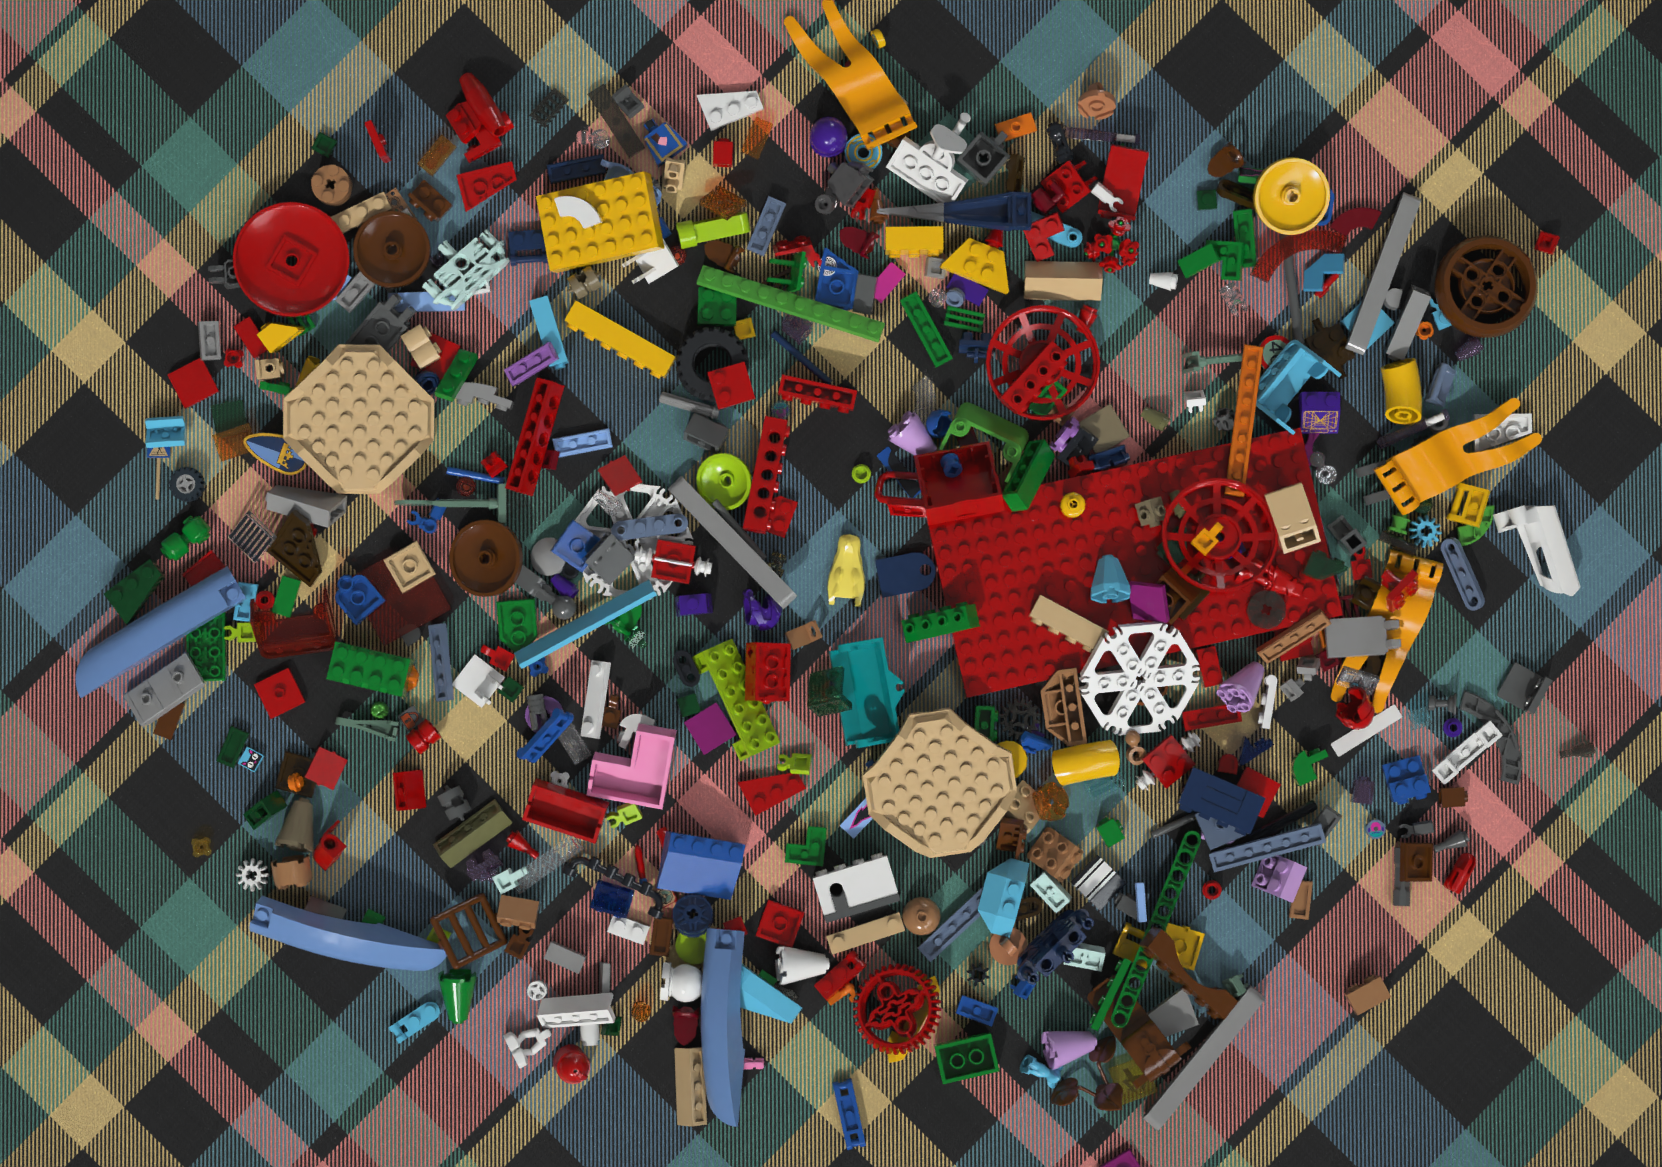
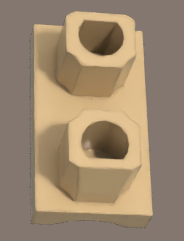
M666 157L663 187H665L666 192L677 193V190H682L685 160Z

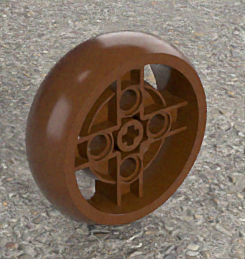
M1481 235L1470 237L1457 243L1446 253L1436 272L1434 290L1438 307L1452 326L1474 337L1492 338L1512 332L1528 318L1537 299L1538 279L1533 263L1519 246L1502 237ZM1475 250L1497 252L1494 259L1481 258L1469 262L1462 257ZM1512 265L1515 266L1521 279L1522 297L1514 293V278L1509 270ZM1493 267H1498L1501 274H1494ZM1467 271L1474 274V280L1467 278ZM1450 276L1458 280V294L1463 303L1460 308L1456 306L1451 295ZM1485 283L1489 285L1487 290L1483 289ZM1499 293H1502V294L1505 295V297H1506L1505 302H1502V301L1499 300V298H1498V294H1499ZM1472 298L1479 300V306L1472 304ZM1500 311L1510 316L1504 321L1493 324L1474 321L1479 314L1492 315Z

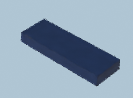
M603 154L547 165L550 184L607 174L606 167L600 165L601 160L604 159Z

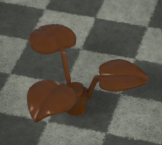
M1114 1036L1098 1040L1095 1049L1089 1052V1059L1092 1062H1097V1067L1105 1084L1099 1085L1096 1088V1093L1078 1085L1076 1078H1066L1055 1087L1051 1096L1052 1104L1058 1106L1069 1105L1077 1098L1078 1090H1082L1095 1097L1094 1105L1098 1109L1105 1111L1122 1110V1086L1119 1083L1109 1084L1101 1067V1062L1107 1063L1114 1056L1116 1050V1038Z

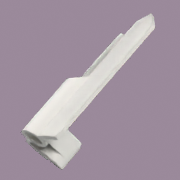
M1523 505L1493 515L1498 533L1514 528L1518 529L1540 586L1551 592L1564 593L1569 596H1573L1581 586L1555 505ZM1539 547H1542L1551 578L1543 575L1536 553Z

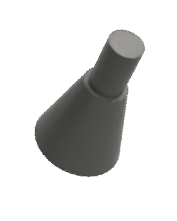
M1459 829L1445 839L1444 842L1434 845V849L1437 853L1447 848L1468 846L1467 842L1470 840L1466 831L1462 832Z

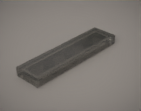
M604 84L587 94L629 159L645 149L643 143Z

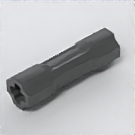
M1394 847L1393 905L1410 906V882L1400 881V848Z

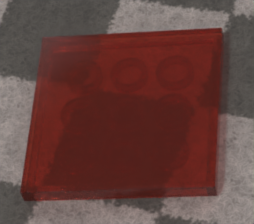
M384 559L352 577L356 575L365 576L386 600L367 616L383 646H386L451 610V607L434 576L402 593L383 561Z

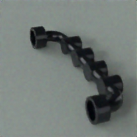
M582 856L575 857L569 864H564L561 872L575 878L578 872L576 866L583 864L610 879L616 880L645 896L653 898L655 900V907L650 906L647 913L654 918L662 919L665 913L662 911L663 900L659 893L652 890V884L646 881L640 884L635 881L636 877L630 873H626L623 876L618 873L619 868L611 864L605 867L601 865L602 860L595 856H591L590 859Z

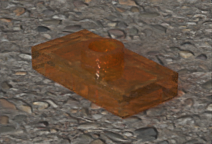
M756 117L741 149V153L758 160L774 124Z

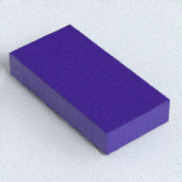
M956 274L952 276L946 287L948 290L954 287L961 289L965 294V299L978 307L989 291L978 283Z

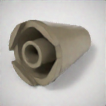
M299 798L298 801L293 802L275 840L276 846L284 848V845H286L292 851L313 852V804L310 803V800Z

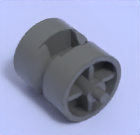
M446 785L444 787L445 793L437 798L441 805L446 807L445 813L449 821L457 817L461 821L465 820L464 813L472 809L468 801L463 799L464 793L460 785L453 789Z

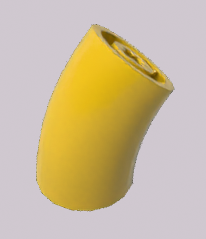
M1407 358L1382 366L1380 370L1385 391L1386 418L1391 422L1403 425L1417 423L1422 417V391L1416 359Z
M1111 740L1071 746L1055 750L1052 753L1054 773L1062 786L1115 776L1119 770L1120 759L1118 749Z

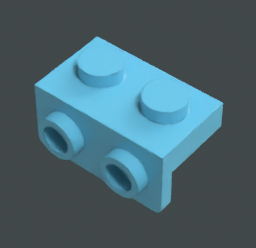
M183 416L145 419L147 428L146 448L185 446L187 429Z

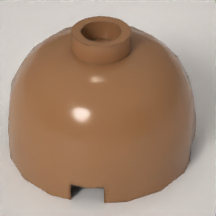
M917 897L905 905L902 918L904 925L910 932L922 936L930 934L937 928L941 915L934 901L926 897Z

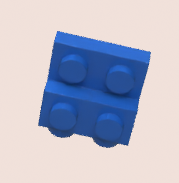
M1420 755L1382 765L1391 802H1397L1398 805L1408 803V798L1416 797V800L1427 797V793L1431 792Z

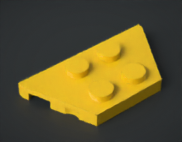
M972 238L965 240L939 266L941 269L1003 294H1008L1009 292L1004 251Z

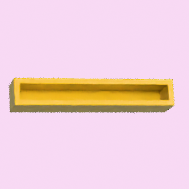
M576 300L564 320L568 323L566 327L575 332L577 330L584 332L583 336L591 341H594V339L600 341L601 347L608 351L611 348L617 351V356L624 360L630 358L634 361L633 365L642 370L646 367L651 370L650 374L658 379L660 377L666 378L676 360V357Z

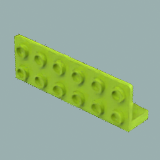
M733 639L711 647L692 657L700 674L709 670L741 740L732 745L740 761L780 743L763 703L760 701H745L746 667Z

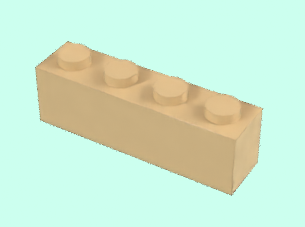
M1039 595L1029 614V617L1032 618L1031 622L1039 626L1043 623L1049 627L1048 631L1056 635L1059 633L1065 635V640L1072 644L1076 642L1082 644V649L1089 653H1092L1100 637L1102 636L1105 640L1104 633L1108 634L1109 632L1042 595Z

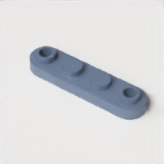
M682 514L623 520L614 523L611 532L617 540L677 534L687 529L688 520ZM676 520L682 521L680 527L675 526ZM619 527H623L625 529L623 534L618 533L617 530Z
M1453 537L1444 540L1441 544V551L1465 606L1473 611L1480 609L1485 603V598L1460 541Z

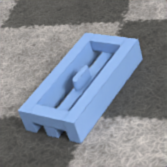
M1137 882L1135 883L1137 921L1147 922L1144 883Z

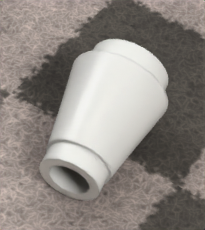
M1173 272L1151 273L1149 284L1169 291L1171 289L1176 290L1178 274H1173Z

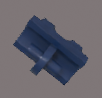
M963 332L962 338L959 341V353H966V357L974 358V363H978V358H986L991 334L982 333L980 340H973V333Z

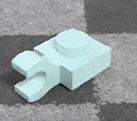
M526 866L515 872H512L511 868L495 875L492 879L500 894H503L518 886L517 879L529 872Z

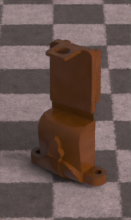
M1110 978L1100 983L1087 996L1088 1001L1097 1013L1100 1009L1098 1003L1102 995L1106 996L1109 991L1106 987ZM1122 982L1104 1022L1143 1072V1075L1132 1082L1135 1088L1138 1089L1148 1080L1152 1083L1162 1074L1165 1075L1169 1072L1171 1067L1182 1060L1180 1056L1192 1047L1186 1041L1174 1050L1138 1001H1136L1127 1025L1124 1028L1114 1027L1111 1023V1016L1124 986ZM1124 996L1121 999L1124 1006H1130L1133 1003L1132 998L1129 996ZM1117 1014L1114 1017V1021L1117 1024H1123L1125 1017L1122 1014Z

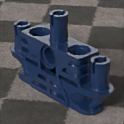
M1086 909L1065 910L1053 920L1018 956V978L1021 981H1028L1029 984L1034 985L1036 984L1034 979L1037 982L1039 981L1038 971L1043 976L1048 977L1062 962L1071 963L1069 958L1072 961L1074 960L1072 952L1086 939V935L1080 929L1082 927L1086 930L1091 929L1088 926L1089 924L1092 927L1094 926V921L1089 917V912Z

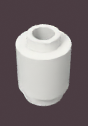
M599 1024L581 1025L580 1041H582V1045H598V1040H600Z

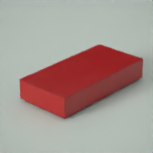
M251 317L244 319L234 326V329L254 359L268 351L257 336L260 331Z

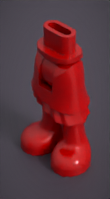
M1250 547L1246 550L1244 554L1245 558H1247L1251 550ZM1256 555L1251 561L1259 569L1264 564ZM1272 563L1265 571L1266 576L1262 575L1255 581L1264 585L1265 589H1269V591L1287 594L1289 597L1293 595L1297 598L1304 587V583L1297 581L1298 578L1293 577L1290 573ZM1244 568L1235 574L1234 581L1242 582L1245 579H1250L1254 574Z

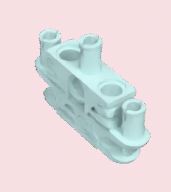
M486 229L484 231L485 234L482 232L479 238L491 250H488L486 247L483 248V244L479 243L476 237L459 252L447 240L443 242L444 245L440 244L438 250L449 261L434 273V279L436 281L439 280V285L443 286L444 291L432 279L427 280L428 284L425 282L422 286L434 298L433 303L452 306L451 310L454 311L470 299L509 263V258H505L504 241L499 242ZM496 255H498L500 258V261L498 262L494 260ZM459 261L466 263L464 267H458L456 264ZM453 295L456 298L455 302L449 300V297Z

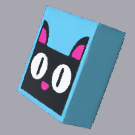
M247 746L238 764L255 773L264 755Z

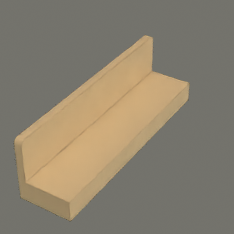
M702 1047L675 1048L677 1125L692 1127L707 1125Z

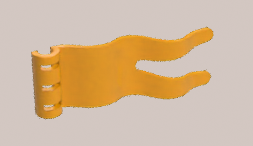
M823 0L822 7L838 44L851 62L849 67H842L824 54L813 43L793 16H787L784 19V25L798 51L809 66L831 88L859 131L867 150H871L917 128V124L914 122L908 106L898 94L877 60L852 35L833 0ZM904 117L908 125L903 126L900 118ZM888 124L892 133L887 134L884 126ZM872 132L876 140L871 141L868 133Z
M1510 398L1489 414L1440 431L1427 440L1386 460L1384 465L1374 468V472L1400 513L1406 515L1419 507L1421 502L1452 488L1468 477L1509 464L1539 445L1542 441L1541 435L1539 433H1532L1511 444L1494 449L1466 453L1463 450V445L1486 435L1499 426L1520 407V401L1517 398ZM1391 469L1392 473L1384 477L1383 473ZM1401 484L1402 487L1396 491L1392 490V488ZM1410 498L1411 502L1405 506H1402L1401 503L1405 502Z
M1389 549V558L1387 564H1385L1384 572L1389 569L1397 577L1403 579L1413 569L1414 562H1418L1416 570L1418 573V590L1413 596L1409 595L1404 600L1406 602L1400 610L1396 609L1392 613L1386 607V596L1390 591L1381 584L1373 605L1366 616H1382V618H1385V621L1399 620V628L1397 630H1386L1387 639L1389 640L1401 639V647L1399 649H1388L1372 700L1375 713H1380L1384 709L1390 689L1427 618L1443 571V563ZM1397 557H1401L1400 565L1397 568L1395 567ZM1434 566V575L1433 577H1430L1429 574L1431 571V567ZM1368 656L1345 658L1332 687L1330 697L1333 701H1341L1349 686V682L1339 679L1342 670L1359 671Z

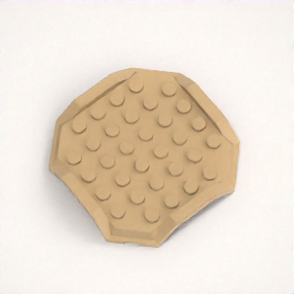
M338 344L302 382L283 398V439L338 494H380L408 469L434 441V399L380 344Z
M950 707L935 709V711L909 713L890 744L876 762L863 773L868 814L885 831L915 852L929 858L967 853L974 850L984 842L1005 815L1017 794L1011 751L995 744L967 724Z

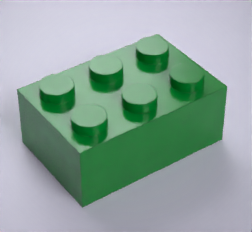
M990 1032L934 1044L943 1084L999 1072Z

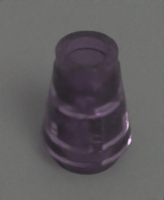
M1470 337L1454 354L1461 362L1480 354L1484 347L1477 337Z

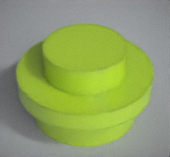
M859 464L853 468L852 478L855 482L865 483L870 479L871 471L868 466Z

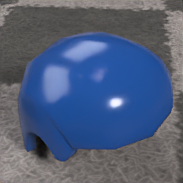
M937 409L928 415L926 428L931 437L940 439L946 435L952 423L948 416L951 414L950 411Z

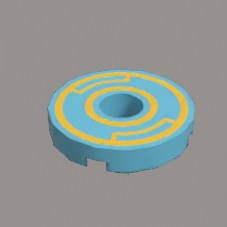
M860 134L851 137L845 147L847 163L851 161L864 162L869 168H876L882 158V146L879 145L868 150L869 155L862 158L858 155V151L866 147ZM868 134L871 141L876 140L873 135Z

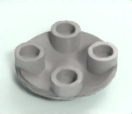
M543 538L534 545L531 551L532 566L542 575L551 576L559 574L563 570L566 561L550 551L557 542V539Z

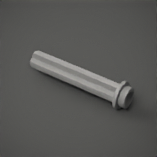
M662 392L659 399L660 403L711 417V420L713 418L717 419L720 411L717 405L711 406L666 392Z

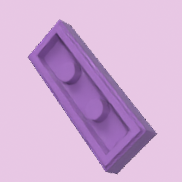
M547 342L505 368L504 371L511 385L516 386L557 361L559 357L552 343Z

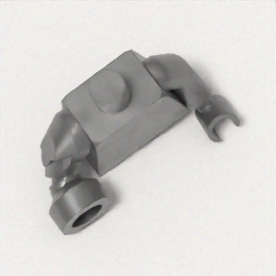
M832 162L827 168L832 176L828 180V186L824 194L816 199L815 208L819 213L830 214L839 203V200L844 206L853 208L874 179L868 175L870 171L873 172V169L869 168L864 162H843L840 166L836 162Z

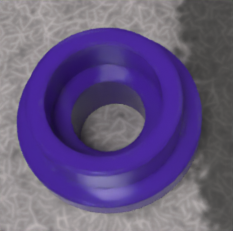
M1456 718L1447 719L1443 724V731L1449 737H1457L1462 732V723ZM1451 724L1456 725L1455 731L1450 730Z

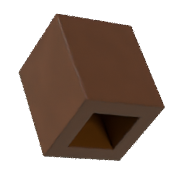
M1464 787L1438 788L1439 807H1464L1465 802H1468L1467 791H1464Z

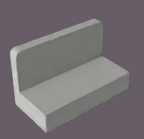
M551 941L544 959L579 974L587 956L555 941Z

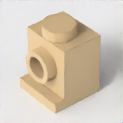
M281 359L255 360L257 380L283 379L282 374H285L284 362H281ZM269 365L273 366V370L271 372L267 371V367Z

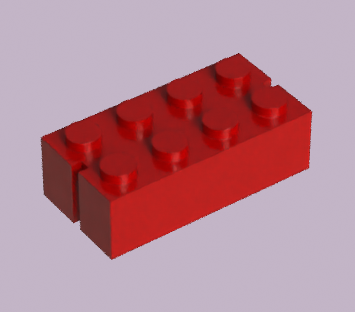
M536 778L522 820L596 844L610 802Z

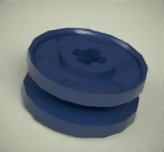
M690 894L678 900L673 908V922L676 929L682 935L689 938H697L704 935L707 928H711L713 924V910L710 903L702 896ZM693 913H696V916H694L693 919H690V916H692Z

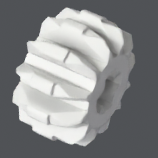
M252 858L250 863L247 860L243 861L245 867L238 866L242 873H236V876L242 877L238 884L245 882L243 889L246 890L250 885V890L255 891L256 885L260 890L262 889L261 883H268L263 878L270 876L269 873H264L268 866L261 868L262 860H259L256 864L255 858ZM250 870L252 872L256 871V879L249 877V874H251Z

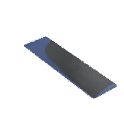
M886 447L877 455L888 471L908 472L889 447ZM895 479L910 498H914L921 493L920 486L916 480Z

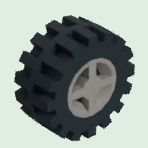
M182 467L179 470H175V473L170 476L169 489L177 499L191 502L202 496V492L205 490L204 477L196 469Z

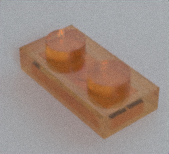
M441 135L417 164L433 177L457 147Z

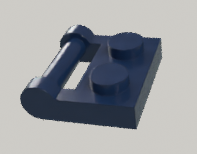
M542 229L508 232L511 266H517V264L548 263ZM542 249V254L516 256V251Z

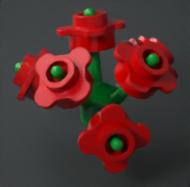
M1118 216L1116 220L1109 221L1108 226L1111 230L1109 235L1102 236L1101 234H1096L1094 236L1096 243L1090 244L1086 242L1087 245L1084 248L1085 255L1088 259L1091 258L1093 262L1096 261L1095 258L1100 256V251L1109 254V256L1103 258V261L1099 262V266L1103 267L1107 273H1114L1126 265L1130 267L1135 265L1137 261L1136 256L1139 252H1136L1139 247V243L1137 241L1132 242L1128 238L1120 242L1118 237L1131 229V226L1126 223L1123 217ZM1114 250H1119V255L1122 256L1120 259L1123 263L1122 266L1118 265V259L1113 257Z

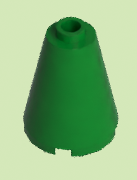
M450 969V973L444 974V971L438 973V981L448 1019L454 1024H462L468 1019L477 979L476 972L471 974L470 969Z

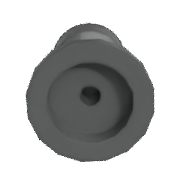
M1457 694L1450 695L1448 700H1439L1434 695H1429L1428 710L1434 711L1436 707H1447L1449 712L1456 715Z

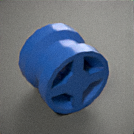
M954 453L946 454L940 460L946 477H956L963 470L959 457Z

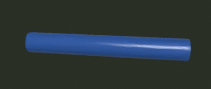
M453 467L447 468V474L504 484L505 477L495 476L492 478L489 474Z

